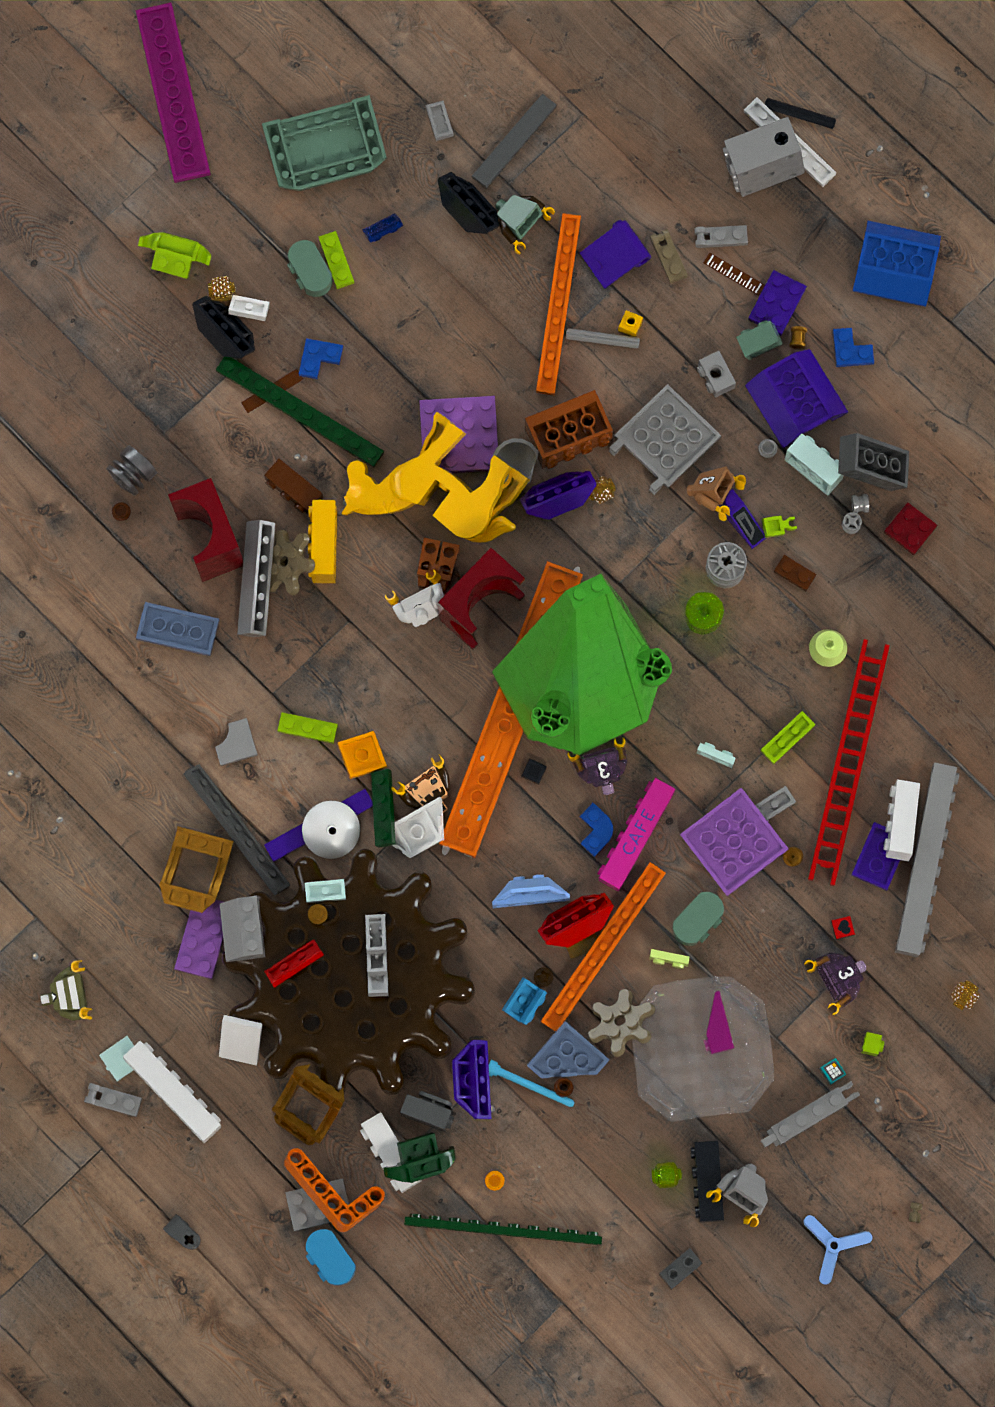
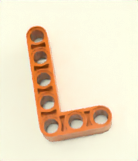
M294 1148L290 1150L284 1160L286 1169L331 1224L340 1232L350 1230L376 1210L384 1200L385 1193L383 1189L374 1186L347 1205L301 1149ZM290 1157L297 1158L299 1162H292ZM303 1172L309 1173L311 1178H306ZM320 1187L324 1193H318L315 1188ZM370 1195H375L378 1201L372 1200ZM328 1203H334L336 1208H330ZM355 1207H361L364 1212H358ZM340 1218H346L349 1223H343Z

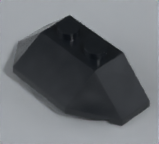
M453 172L439 177L438 185L442 206L466 232L487 234L500 226L496 209L472 183L456 176Z
M208 296L193 302L192 306L198 330L222 356L243 358L255 351L253 333L236 315L229 314L228 306L211 300Z

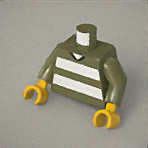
M82 960L73 961L69 967L65 968L54 978L53 983L50 984L51 993L40 995L42 1006L53 1004L54 1010L61 1017L72 1021L92 1019L91 1016L87 1015L88 1011L92 1010V1008L87 1007L82 975L77 973L85 970V967L79 968V963Z

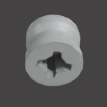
M852 495V511L854 513L860 511L869 513L868 495Z
M850 512L844 516L842 528L846 533L855 534L860 530L862 524L860 515Z

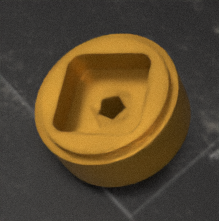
M797 847L788 848L789 850L783 854V861L791 867L799 865L803 860L802 851Z

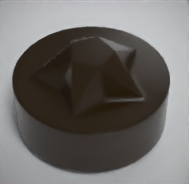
M545 967L537 969L534 973L536 985L543 988L551 985L553 982L552 971Z

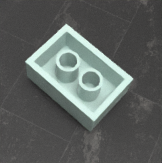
M801 434L787 449L785 461L828 496L844 476L838 474L839 460H834L829 456L830 453L825 448H819L814 444L815 441L810 436Z

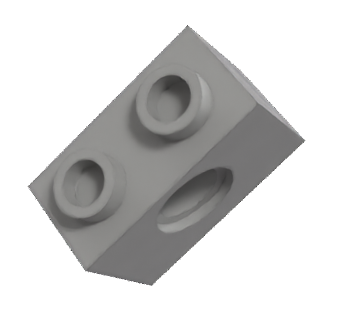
M720 351L699 360L697 371L701 378H705L707 382L705 386L710 394L713 393L716 398L735 389L736 382ZM712 372H718L720 374V377L713 378L710 374Z

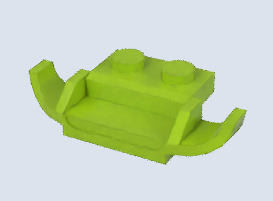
M165 232L152 233L140 236L138 246L155 250L151 269L188 279L192 261L201 262L206 265L210 264L211 254L197 241Z

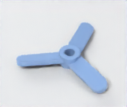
M812 1215L804 1218V1225L826 1246V1253L819 1276L820 1282L824 1285L829 1284L832 1280L840 1250L860 1246L872 1241V1235L869 1231L835 1238ZM831 1242L837 1244L836 1249L830 1247Z

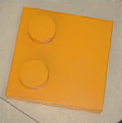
M374 731L337 743L350 779L387 767Z

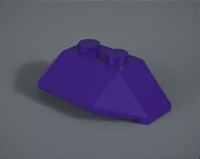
M590 471L566 472L532 486L525 496L520 499V502L527 514L549 520L583 506L597 484Z
M470 1040L452 1060L454 1100L474 1119L489 1120L492 1117L488 1043L484 1040Z

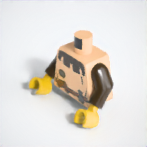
M438 754L440 761L437 763L431 758L434 766L405 786L401 782H397L400 785L399 790H396L394 787L391 788L393 792L399 794V797L407 806L417 810L441 797L443 813L448 810L443 800L448 797L447 792L450 789V780L444 765V759L440 754Z

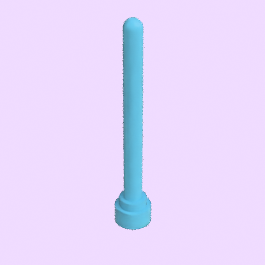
M490 1061L489 1076L499 1075L566 1106H574L572 1099L560 1097L550 1089L500 1068L501 1066L498 1065V1062Z

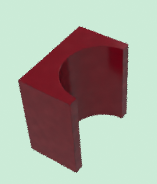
M211 478L168 494L178 521L196 519L206 523L213 529L212 537L207 547L193 557L202 582L243 567V558Z

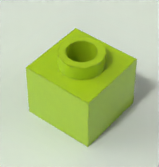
M866 1032L861 1053L877 1056L879 1052H882L884 1047V1041L881 1040L882 1035Z

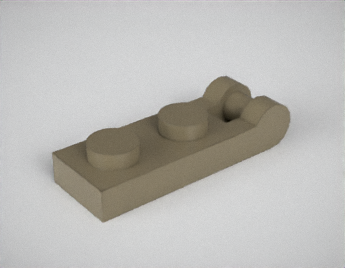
M668 229L663 230L661 234L651 235V243L670 284L686 278L688 274ZM665 240L666 245L660 246L659 242Z

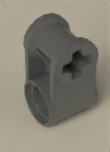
M177 1214L163 1228L168 1235L187 1249L193 1250L200 1245V1236ZM188 1236L193 1237V1244H187Z

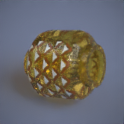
M227 276L212 278L211 282L208 283L209 297L218 302L231 300L232 293H235L234 282H230Z
M605 476L595 479L597 485L589 496L591 501L595 500L598 504H602L615 496V491H617L612 479Z
M968 980L959 982L951 993V998L954 1000L953 1005L960 1010L964 1008L972 1009L980 997L979 988Z

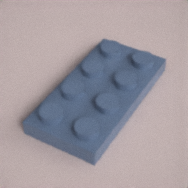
M145 602L136 640L211 657L220 620L219 618Z

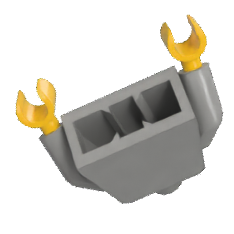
M747 1164L738 1170H732L716 1185L718 1187L716 1190H710L706 1194V1197L709 1198L714 1193L715 1198L712 1202H718L723 1191L724 1197L751 1214L746 1215L743 1219V1223L747 1225L751 1221L750 1227H756L759 1224L757 1217L761 1215L768 1202L765 1190L766 1181L756 1174L757 1167L753 1164Z

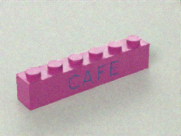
M657 778L653 782H648L644 790L647 792L644 799L639 798L635 806L637 808L635 815L630 814L626 821V825H628L626 831L620 832L616 839L619 842L617 847L611 848L607 855V858H609L606 865L602 864L597 873L600 875V882L618 892L675 793V788Z

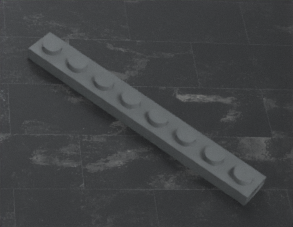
M198 764L186 770L183 775L274 896L288 889L290 883L201 765Z

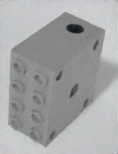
M789 117L724 141L725 147L722 149L726 159V166L730 176H732L736 193L740 192L742 197L805 173L801 148Z

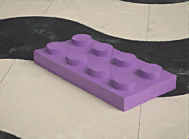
M216 900L203 913L190 911L175 970L213 979L223 943L220 903H223V901Z

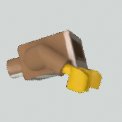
M727 466L699 474L695 483L687 486V493L689 496H694L699 505H703L713 512L717 511L719 519L726 521V514L730 516V509L728 506L720 507L718 505L723 504L734 482L736 489L743 490L746 478L744 475H737L735 477L733 473H730Z

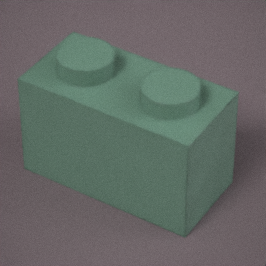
M762 321L757 324L758 327L752 330H743L740 333L741 335L736 337L745 358L751 360L783 344L773 322Z

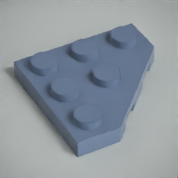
M564 1021L527 1063V1066L540 1078L597 1075L610 1059L568 1022Z

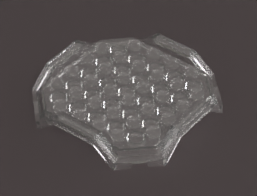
M731 976L673 981L653 986L639 1004L642 1005L649 1002L655 1007L654 1014L645 1018L642 1022V1027L651 1033V1039L645 1044L632 1039L638 1097L652 1106L670 1122L716 1115L749 1113L774 1081L773 1055L764 1001ZM720 991L734 1049L710 1055V1052L705 1050L703 1040H706V1030L714 993Z

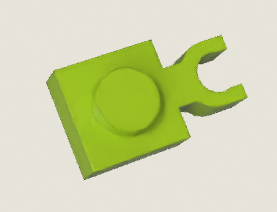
M781 515L763 518L762 525L765 538L782 536L785 534V529L788 531L796 530L797 526L792 527L789 525V521H794L795 516L789 517L784 521Z

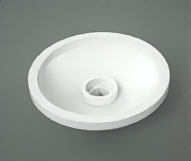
M324 801L312 807L306 814L302 824V835L307 847L314 854L323 858L334 859L346 855L355 847L360 835V824L354 811L344 803ZM334 827L336 832L330 834L329 828Z

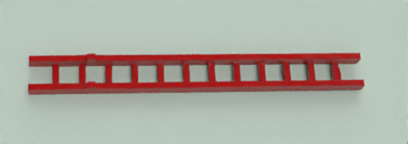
M863 639L808 877L809 881H813L816 865L828 869L833 868L830 886H835L890 647V645L885 644L881 660L865 656L868 644L866 639ZM863 662L880 665L877 678L861 675ZM859 680L876 684L873 696L856 693ZM855 698L871 702L869 715L852 711ZM851 717L867 720L865 733L848 729ZM846 735L863 739L860 752L844 748ZM842 753L859 757L856 770L840 766ZM838 772L854 775L852 789L835 785ZM834 790L850 794L848 807L831 803ZM829 809L846 812L843 826L827 822ZM825 827L842 831L839 844L822 840ZM821 846L837 849L835 863L818 859Z

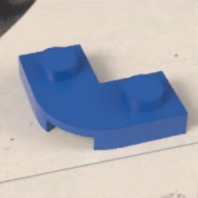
M592 803L580 815V818L593 829L581 842V845L595 857L610 842L613 835V824L610 818L597 805Z

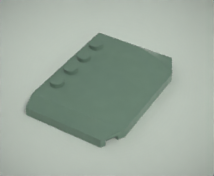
M370 95L353 99L352 102L299 116L262 123L277 182L281 188L302 191L371 173L387 159Z

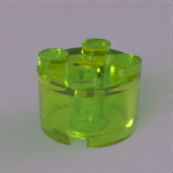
M709 592L694 594L687 602L685 609V620L688 627L698 634H709L718 629L724 614L723 603L716 595ZM703 610L707 611L705 616L701 615Z

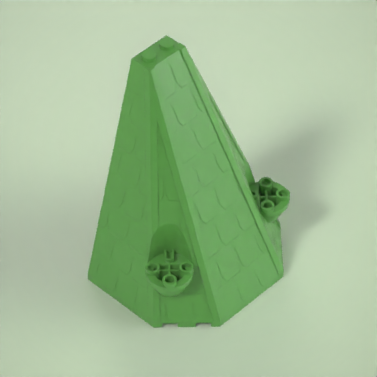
M599 574L566 590L496 666L492 674L527 739L536 740L560 750L564 749L580 756L646 723L658 686L665 683L670 677L672 666L669 657L661 649H651L628 606L605 577Z

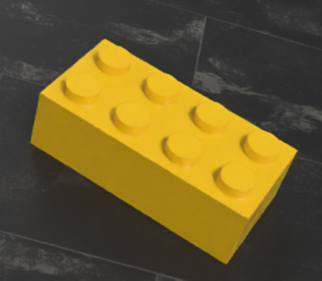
M312 500V506H309V517L312 524H308V535L311 543H308L309 559L315 561V568L311 573H308V576L312 577L313 583H336V501Z

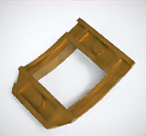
M177 826L168 862L159 884L164 903L203 913L216 901L234 841ZM184 848L219 857L208 894L172 885Z
M310 1064L294 1068V1072L285 1089L272 1108V1111L276 1113L274 1116L275 1122L308 1146L313 1145L315 1142L321 1143L345 1101L343 1087L338 1092L333 1086L323 1082L316 1074L308 1071ZM299 1086L330 1107L317 1130H314L310 1124L304 1123L297 1118L294 1113L286 1110Z

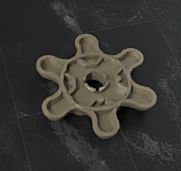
M279 530L275 533L276 545L273 547L270 592H275L280 584L285 583L286 591L294 596L298 594L300 589L298 583L299 575L302 572L311 573L315 568V561L313 559H306L304 556V549L308 545L310 538L307 533H300L291 542L288 532L286 530ZM288 558V564L285 566L283 561Z
M622 989L619 992L618 1001L614 1005L606 1006L604 1003L596 1002L592 1008L593 1014L601 1018V1023L598 1027L589 1031L588 1038L592 1043H598L603 1039L610 1040L612 1043L610 1052L615 1057L623 1055L625 1044L629 1040L635 1039L645 1044L651 1039V1033L642 1027V1022L645 1018L654 1014L655 1007L649 1002L633 1006V994L628 989ZM619 1018L626 1019L623 1025H616Z

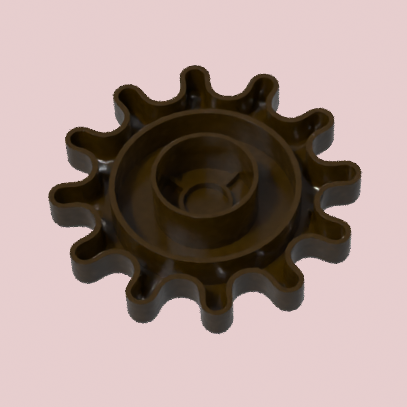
M369 849L358 850L352 858L351 870L348 876L344 878L346 900L307 903L305 883L328 881V879L321 873L315 859L309 856L300 857L294 863L293 868L299 889L292 900L285 903L277 902L266 893L259 891L249 895L257 896L259 899L265 957L226 962L225 951L222 955V962L229 972L250 977L254 981L255 986L252 997L234 1006L229 1012V1016L262 1023V1027L273 1031L276 1041L273 1049L264 1061V1068L268 1075L274 1079L285 1078L298 1063L311 1062L320 1069V1079L326 1084L333 1086L338 1092L343 1087L345 1094L348 1077L352 1072L364 1069L369 1070L375 1075L384 1093L389 1095L398 1094L403 1089L405 1083L399 1066L400 1057L405 1051L411 1048H420L431 1057L442 1059L447 1057L452 1050L450 1037L435 1024L434 1016L437 1009L447 1003L467 1004L474 998L475 988L473 982L467 977L449 974L442 965L445 953L452 948L460 946L467 939V926L464 921L458 918H451L440 923H431L423 917L421 907L432 891L431 879L424 872L417 871L412 873L398 888L389 889L383 887L377 880V857ZM320 904L326 908L328 916L325 922L314 924L309 920L308 911L313 905ZM385 914L388 996L369 997L365 915ZM314 939L324 955L274 988L264 971Z

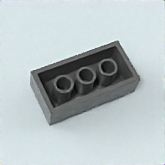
M859 433L840 437L838 474L888 491L908 487L909 451Z

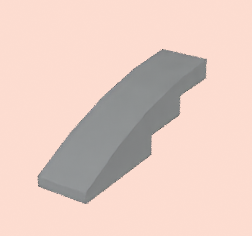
M385 914L365 915L368 996H388Z

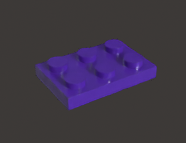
M773 270L748 320L755 324L765 320L771 321L775 324L778 334L782 336L807 286Z
M874 822L851 876L887 891L900 860L886 857V850L883 847L885 839H888V832H885V826Z

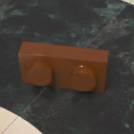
M786 555L782 557L774 570V573L805 592L817 575Z

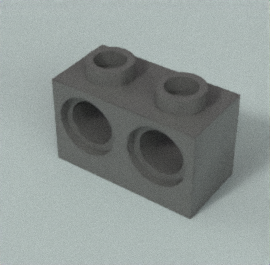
M689 1248L660 1272L659 1276L672 1290L703 1263Z

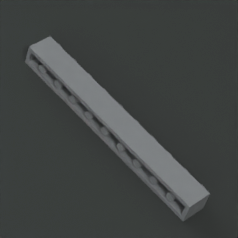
M935 762L932 766L895 953L919 957L920 953H924L926 942L923 941L924 934H928L930 923H927L928 915L931 916L933 904H930L931 897H935L937 885H934L935 877L939 878L941 870L938 862L939 859L943 858L945 849L942 848L943 840L946 841L948 829H945L946 822H950L952 815L949 806L950 803H954L956 792H953L954 784L957 785L959 780V773H956L957 767Z

